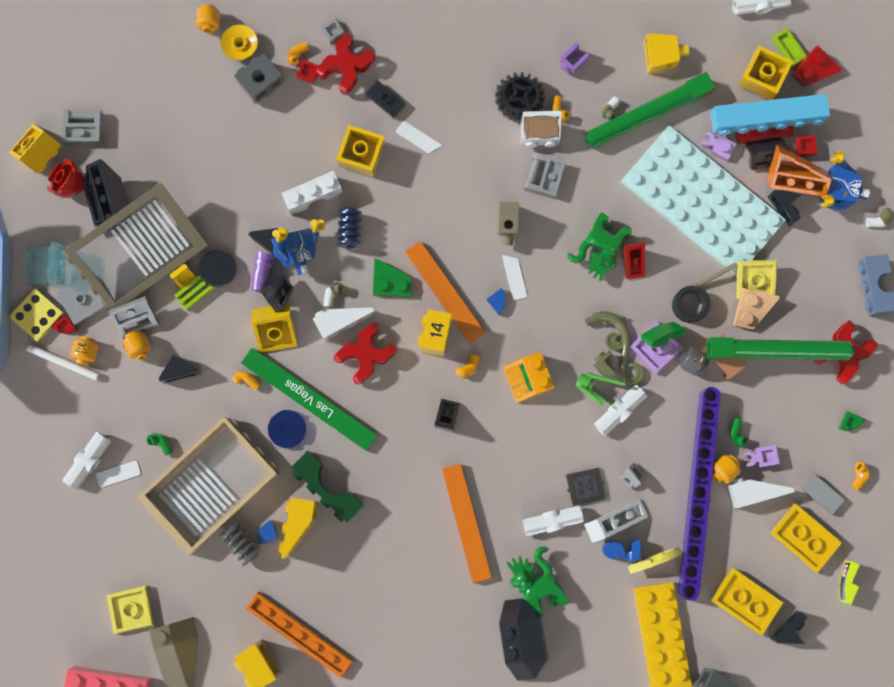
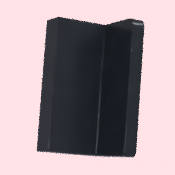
M782 138L746 143V148L750 153V169L769 168L776 146L779 145L789 151L788 145Z

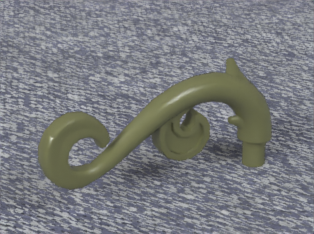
M608 311L593 313V316L585 319L587 326L594 323H603L607 326V322H609L619 330L621 334L620 342L616 341V337L619 334L612 332L607 335L605 343L610 350L617 351L622 349L620 362L622 380L629 385L639 384L645 375L641 365L637 363H630L628 365L635 369L636 375L634 377H628L625 372L630 349L629 331L623 322L627 317Z

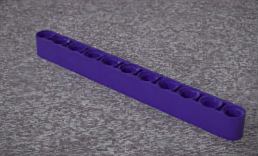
M708 387L702 390L698 402L678 585L679 595L689 601H694L699 597L721 399V393L715 387ZM707 391L713 393V401H709L706 398ZM705 410L711 412V420L705 419ZM704 429L710 433L708 440L702 437ZM702 448L705 449L708 453L706 459H703L700 456V450ZM699 468H703L706 472L703 479L698 476ZM698 487L702 488L704 492L701 498H698L695 494ZM695 507H699L702 512L698 518L693 514ZM694 526L698 527L699 529V535L697 537H694L691 534V530ZM692 546L697 548V554L694 557L689 554V549ZM689 566L695 568V574L691 577L687 574ZM691 586L693 593L687 597L685 595V588Z

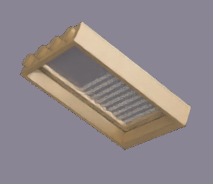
M223 417L136 497L188 556L195 554L279 475L276 471L278 467L271 460L268 462L263 457L265 455L263 450L259 446L254 447L250 443L252 441L251 437L246 432L241 433L237 429L239 425L233 418Z

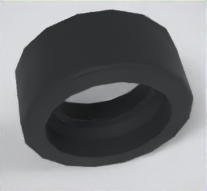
M694 285L686 286L680 289L673 297L672 310L679 320L686 323H695L704 318L709 312L710 298L701 287ZM692 293L701 299L702 308L698 314L687 315L682 311L680 301L684 295Z

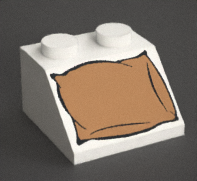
M561 111L523 112L521 120V146L535 148L537 145H545V147L559 145Z

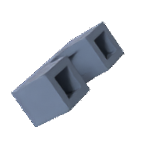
M888 254L864 257L859 260L858 272L862 277L861 289L865 293V310L868 311L869 316L893 313L894 291L885 292L878 286L879 277H884L891 273Z

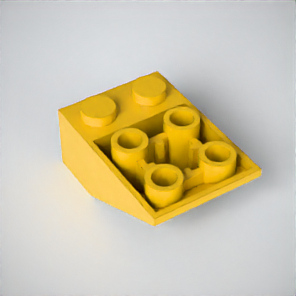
M291 498V501H287L286 513H288V519L284 521L282 533H285L284 541H281L279 553H282L281 558L291 556L316 522L319 501Z

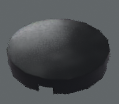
M213 250L207 252L199 261V275L205 284L211 287H224V285L230 284L236 276L237 265L235 259L225 251Z

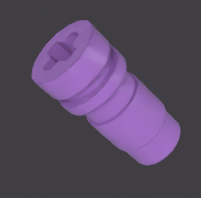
M256 252L251 290L261 292L260 289L268 284L270 268L273 267L271 262H274V255Z

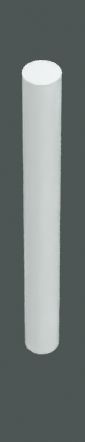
M31 344L27 347L28 352L91 379L98 380L100 376L95 371Z

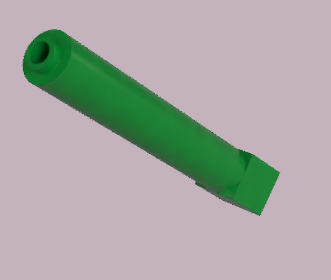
M707 72L688 80L686 84L587 131L585 141L589 147L592 146L595 149L677 108L711 95L715 86Z
M710 337L706 340L707 360H850L851 356L854 355V346L851 345L850 341L734 339V337Z

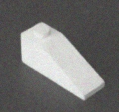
M373 308L329 309L327 311L323 309L315 314L316 317L313 320L323 339L327 341L375 315V311Z
M743 477L734 479L732 484L727 485L734 508L744 507L795 492L794 488L744 480Z
M639 499L584 525L591 541L596 542L647 518L648 515Z

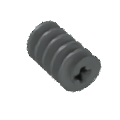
M241 522L232 524L219 536L225 535L222 540L223 542L230 541L227 545L228 548L235 547L232 554L240 553L237 557L238 561L245 559L242 563L244 567L259 555L260 546L253 548L256 541L248 542L251 535L244 536L246 528L239 530Z

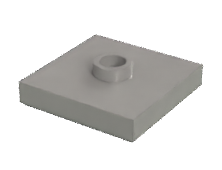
M80 278L56 293L75 326L105 309L101 303L103 299L99 294L95 295L89 288L91 284L87 279L83 280Z

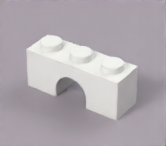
M331 171L281 194L289 212L293 216L309 209L308 206L312 202L319 199L327 201L343 194L335 172Z

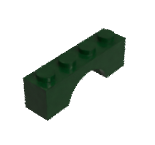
M307 450L291 466L294 470L292 474L299 481L303 479L308 484L306 488L313 495L317 493L321 497L320 502L327 509L331 507L335 511L333 515L340 522H349L364 505L351 492L340 495L328 492L322 485L320 477L323 464Z

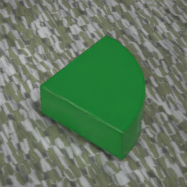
M846 411L838 429L843 431L854 430L861 426L865 419Z

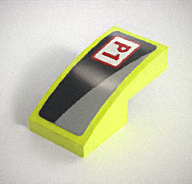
M845 561L840 578V600L849 605L852 604L859 586L852 583L859 568V564L853 561Z

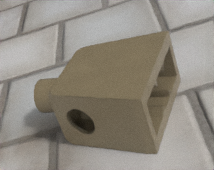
M519 202L499 203L498 235H502V246H513V235L518 234ZM506 222L511 223V229L505 228Z

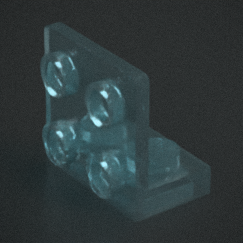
M51 242V247H27L25 283L64 285L66 261L64 250L66 247L59 242Z

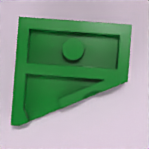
M374 259L373 296L411 297L412 277L379 259Z

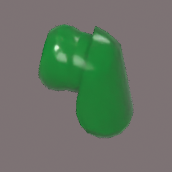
M734 418L729 436L734 445L744 447L748 441L740 432L743 421Z
M152 433L147 436V444L161 447L165 456L174 452L165 435Z

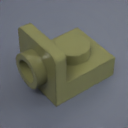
M610 350L606 354L602 351L595 358L597 362L593 366L603 377L613 379L617 375L615 373L616 370L612 364L604 361L612 353Z

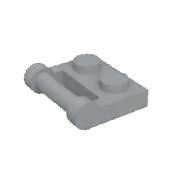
M64 110L62 142L64 144L101 143L102 110H95V112H71L70 110ZM94 120V123H71V121Z
M533 153V163L523 189L528 192H535L555 198L566 161ZM540 163H546L540 185H535L534 182Z
M146 296L109 310V314L123 340L125 335L132 331L138 330L141 332L152 327H160L159 321ZM145 318H149V321L143 322L128 329L125 328V326L138 322Z

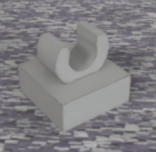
M635 463L628 466L620 477V480L624 478L629 479L630 483L626 486L627 488L632 486L636 488L646 479Z

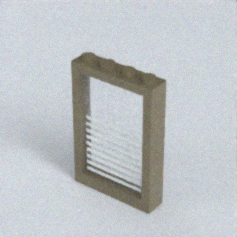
M159 182L64 250L66 253L64 256L71 265L74 263L77 266L79 276L83 280L87 279L91 284L89 288L95 295H100L103 299L101 303L109 311L130 302L207 247L208 244L164 185Z

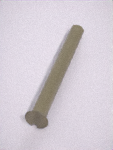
M734 262L733 264L727 266L719 272L695 284L697 285V287H702L710 281L734 269L735 267H737V265Z

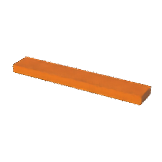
M420 241L406 250V255L446 312L451 313V319L468 343L471 344L483 336L485 331Z
M461 464L443 468V475L472 582L476 583L491 579V573Z
M257 592L245 608L341 679L353 663L352 659L261 593Z

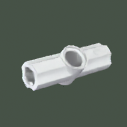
M733 0L732 8L735 15L753 12L759 15L765 14L772 9L789 7L791 0Z
M635 385L622 398L616 400L608 408V411L594 423V426L600 433L606 436L616 425L628 418L633 413V410L647 398V395L640 387Z
M96 432L87 446L81 449L75 456L73 466L62 481L78 490L88 474L92 473L99 465L100 457L111 443V440L100 432Z
M579 505L563 510L557 509L545 512L540 516L522 520L526 536L546 531L547 533L564 529L565 526L584 522Z

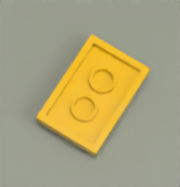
M797 504L791 506L769 533L815 573L820 571L842 544Z
M734 568L730 569L710 600L760 636L763 635L783 604L779 599Z

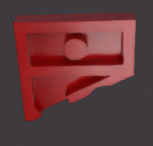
M817 45L814 46L791 75L805 87L841 72L843 69Z

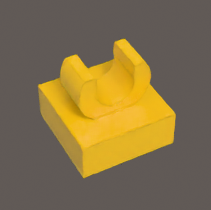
M185 263L169 274L181 289L196 278Z

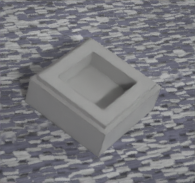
M336 18L320 27L330 44L338 41L346 33Z

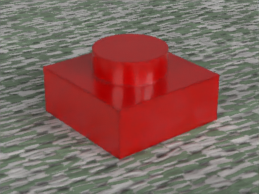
M302 59L296 78L314 85L319 65Z
M797 136L795 138L796 155L815 156L817 154L816 136Z

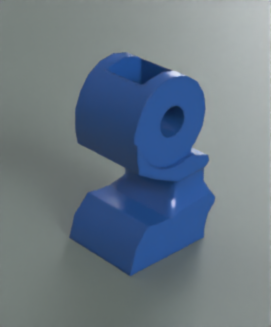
M640 539L632 540L629 543L630 549L628 551L624 550L621 542L608 541L603 545L602 552L609 559L619 557L630 562L641 560Z

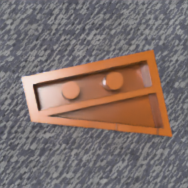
M779 145L776 146L767 176L770 188L817 196L827 195L832 180L827 170Z

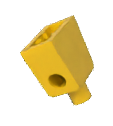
M651 33L646 35L644 44L648 74L675 68L680 62V57L689 56V46H679L676 35Z

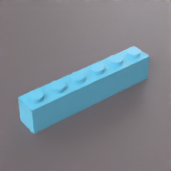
M827 94L714 106L710 115L713 134L728 135L731 132L746 133L757 129V131H765L773 127L775 129H784L791 125H794V127H802L810 123L821 125L830 116Z

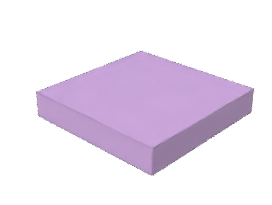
M656 321L648 330L661 324ZM641 336L630 346V349L655 374H658L684 348L676 339H668L667 345L657 348L650 347L641 339Z

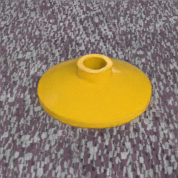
M245 25L231 26L221 37V48L224 54L232 60L241 61L250 58L258 46L255 32ZM239 43L244 44L242 47H237Z

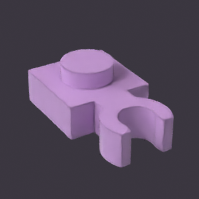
M706 132L705 137L710 142L702 140L700 145L704 148H712L711 154L727 162L737 143L721 135L718 139H715L712 133Z
M776 445L755 448L756 454L752 452L742 454V456H749L751 458L750 463L744 464L745 467L753 466L756 462H758V467L780 464Z

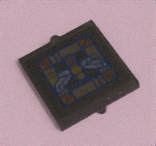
M599 468L566 474L569 488L567 492H570L572 506L606 499L603 487L604 482L601 479Z

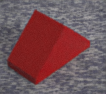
M645 243L625 245L621 253L626 279L645 277Z

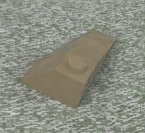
M193 617L150 629L149 633L153 650L165 686L194 687L198 635Z

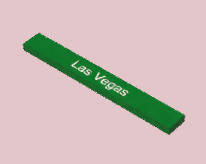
M251 348L241 362L242 365L365 451H367L377 437L374 432L255 349Z

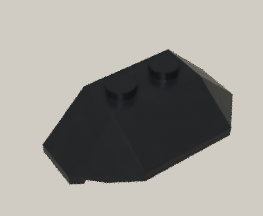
M102 159L86 165L87 173L84 183V192L95 227L128 205L121 177ZM130 215L103 233L106 238L113 237L114 235L111 232L113 229L117 234H120L116 228L117 226L124 231L125 228L122 226V223L127 224V219L130 218Z
M524 598L504 600L499 628L505 664L517 681L537 679L548 659L542 618Z

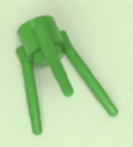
M588 372L587 375L584 373L580 375L575 386L598 404L603 405L601 401L603 400L612 405L613 403L593 389L596 383L593 379L625 386L626 383Z

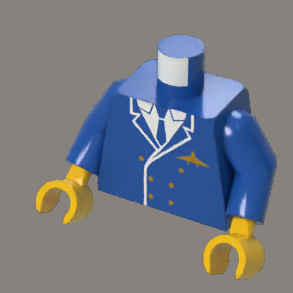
M842 151L833 152L836 157L831 158L830 162L836 163V165H833L828 170L832 180L827 195L821 196L820 202L822 203V208L827 207L835 212L848 209L857 202L858 198L867 200L870 194V189L860 187L862 177L846 162L845 154Z
M314 219L310 222L312 230L308 228L288 233L287 229L280 227L279 231L274 230L272 232L273 237H275L271 239L274 246L273 254L284 267L295 265L298 275L309 272L306 262L315 258L316 244L319 237L318 231H322L326 226L325 222L321 219L318 221Z

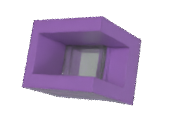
M576 42L561 57L560 66L567 74L571 72L574 75L589 61L590 55L588 53L584 55L579 50V44Z

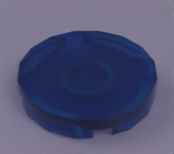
M282 410L276 413L268 424V435L271 441L282 448H293L299 445L307 433L304 418L292 410Z

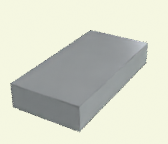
M812 474L800 488L830 515H833L845 501L815 474Z

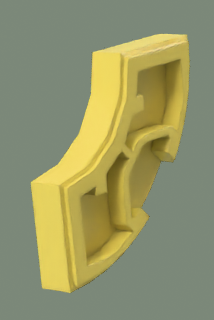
M677 547L639 560L629 565L630 573H635L682 555V551Z

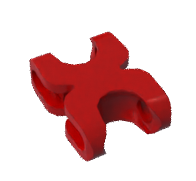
M345 33L336 43V55L330 54L326 56L317 69V76L323 80L327 79L332 73L342 74L343 79L339 84V89L343 95H348L358 82L357 73H365L376 58V52L372 49H366L361 55L351 54L349 51L353 46L354 40L353 36L349 33Z
M850 320L843 323L832 336V341H850L851 345L854 346V355L851 356L850 360H837L840 364V371L836 376V380L841 385L848 382L859 370L858 361L868 358L878 346L874 339L864 342L861 346L854 344L851 334L855 324ZM813 360V361H814L817 365H821V364L826 363L828 360Z
M376 322L369 324L359 332L357 337L358 345L347 343L334 355L333 359L337 363H343L350 358H355L360 362V369L353 376L355 385H360L374 373V362L379 365L385 364L398 351V347L394 344H389L383 349H376L372 346V339L379 331V326Z

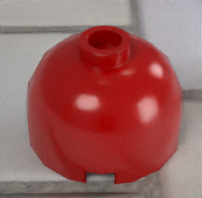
M65 159L63 164L59 162L51 171L48 177V181L51 183L50 187L47 186V189L58 197L71 198L83 191L85 178L82 169L76 163Z

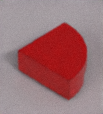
M64 315L51 326L55 331L62 334H72L79 331L68 315Z

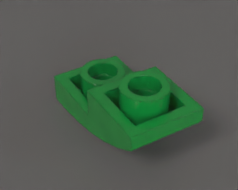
M676 322L664 323L643 333L641 339L648 346L657 348L667 345L668 339L684 337L686 329Z

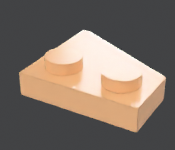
M742 288L733 325L753 330L779 300L780 296Z

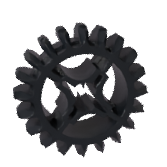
M523 71L520 76H517V73L514 72L513 78L507 75L506 80L502 79L501 85L497 86L498 92L495 93V97L498 99H496L495 103L499 105V111L504 110V117L508 114L510 115V121L513 117H516V122L518 123L520 118H522L523 112L540 111L539 109H542L544 106L542 102L545 101V97L542 95H544L545 90L541 89L542 83L536 84L537 77L530 79V73L525 77ZM511 88L513 95L506 101L505 94ZM534 94L535 101L531 106H529L528 98H530V95Z

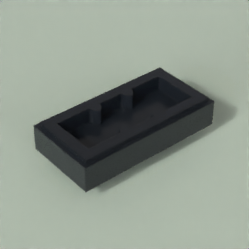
M378 80L366 93V97L393 119L406 106V103Z

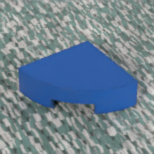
M502 288L486 299L498 315L502 312L505 305V294Z
M273 520L268 521L261 527L257 538L258 545L278 539Z

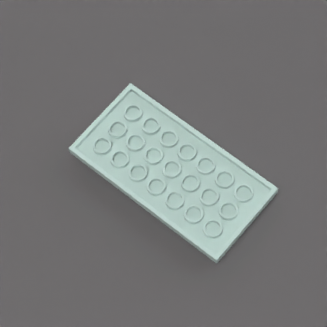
M671 126L664 130L621 180L622 184L725 268L734 262L737 265V261L753 260L785 222L781 215ZM735 267L730 272L737 277V267Z

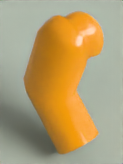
M306 42L298 44L289 50L287 60L290 65H297L301 54L309 50Z
M554 96L551 111H561V122H565L569 119L570 114L561 108L562 97Z
M471 354L469 364L458 367L456 375L461 378H468L474 375L480 357Z
M239 370L232 377L237 384L244 380L253 390H256L261 385L252 374Z
M863 461L855 464L856 479L851 486L857 491H860L870 478L868 466Z

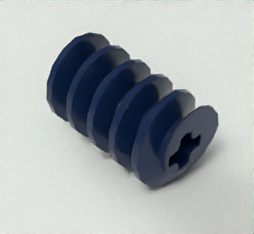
M348 207L339 208L338 218L341 220L338 221L340 226L338 228V233H340L338 240L340 242L337 246L343 249H354L356 245L361 244V241L357 240L356 237H360L362 234L356 232V230L362 229V226L356 224L362 221L361 218L357 217V215L362 214V211Z

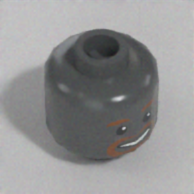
M691 347L688 351L683 350L679 357V360L682 361L680 364L681 369L694 376L699 373L703 374L709 364L706 353L695 347Z

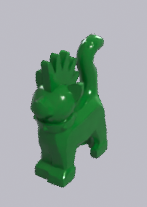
M602 212L594 222L587 238L579 246L578 255L567 254L569 261L576 264L581 263L586 258V253L590 246L600 250L601 253H591L593 257H589L588 260L592 262L586 266L587 268L592 267L588 274L596 271L593 276L594 279L600 274L599 281L602 280L607 269L614 270L617 263L615 259L619 257L618 253L622 247V242L624 238L629 237L632 233V230L625 226L615 236L607 232L608 229L613 227L614 223L608 222L609 216Z
M540 546L534 553L535 562L544 571V574L535 581L531 578L537 570H532L533 564L528 567V558L525 559L524 564L521 556L518 557L519 564L514 558H512L513 565L507 562V565L514 574L513 578L510 579L511 585L519 588V593H523L526 601L540 616H543L540 600L546 597L551 599L549 602L551 608H554L556 605L562 606L569 602L563 589L557 583L551 565L542 558V554L549 551V548L546 546Z

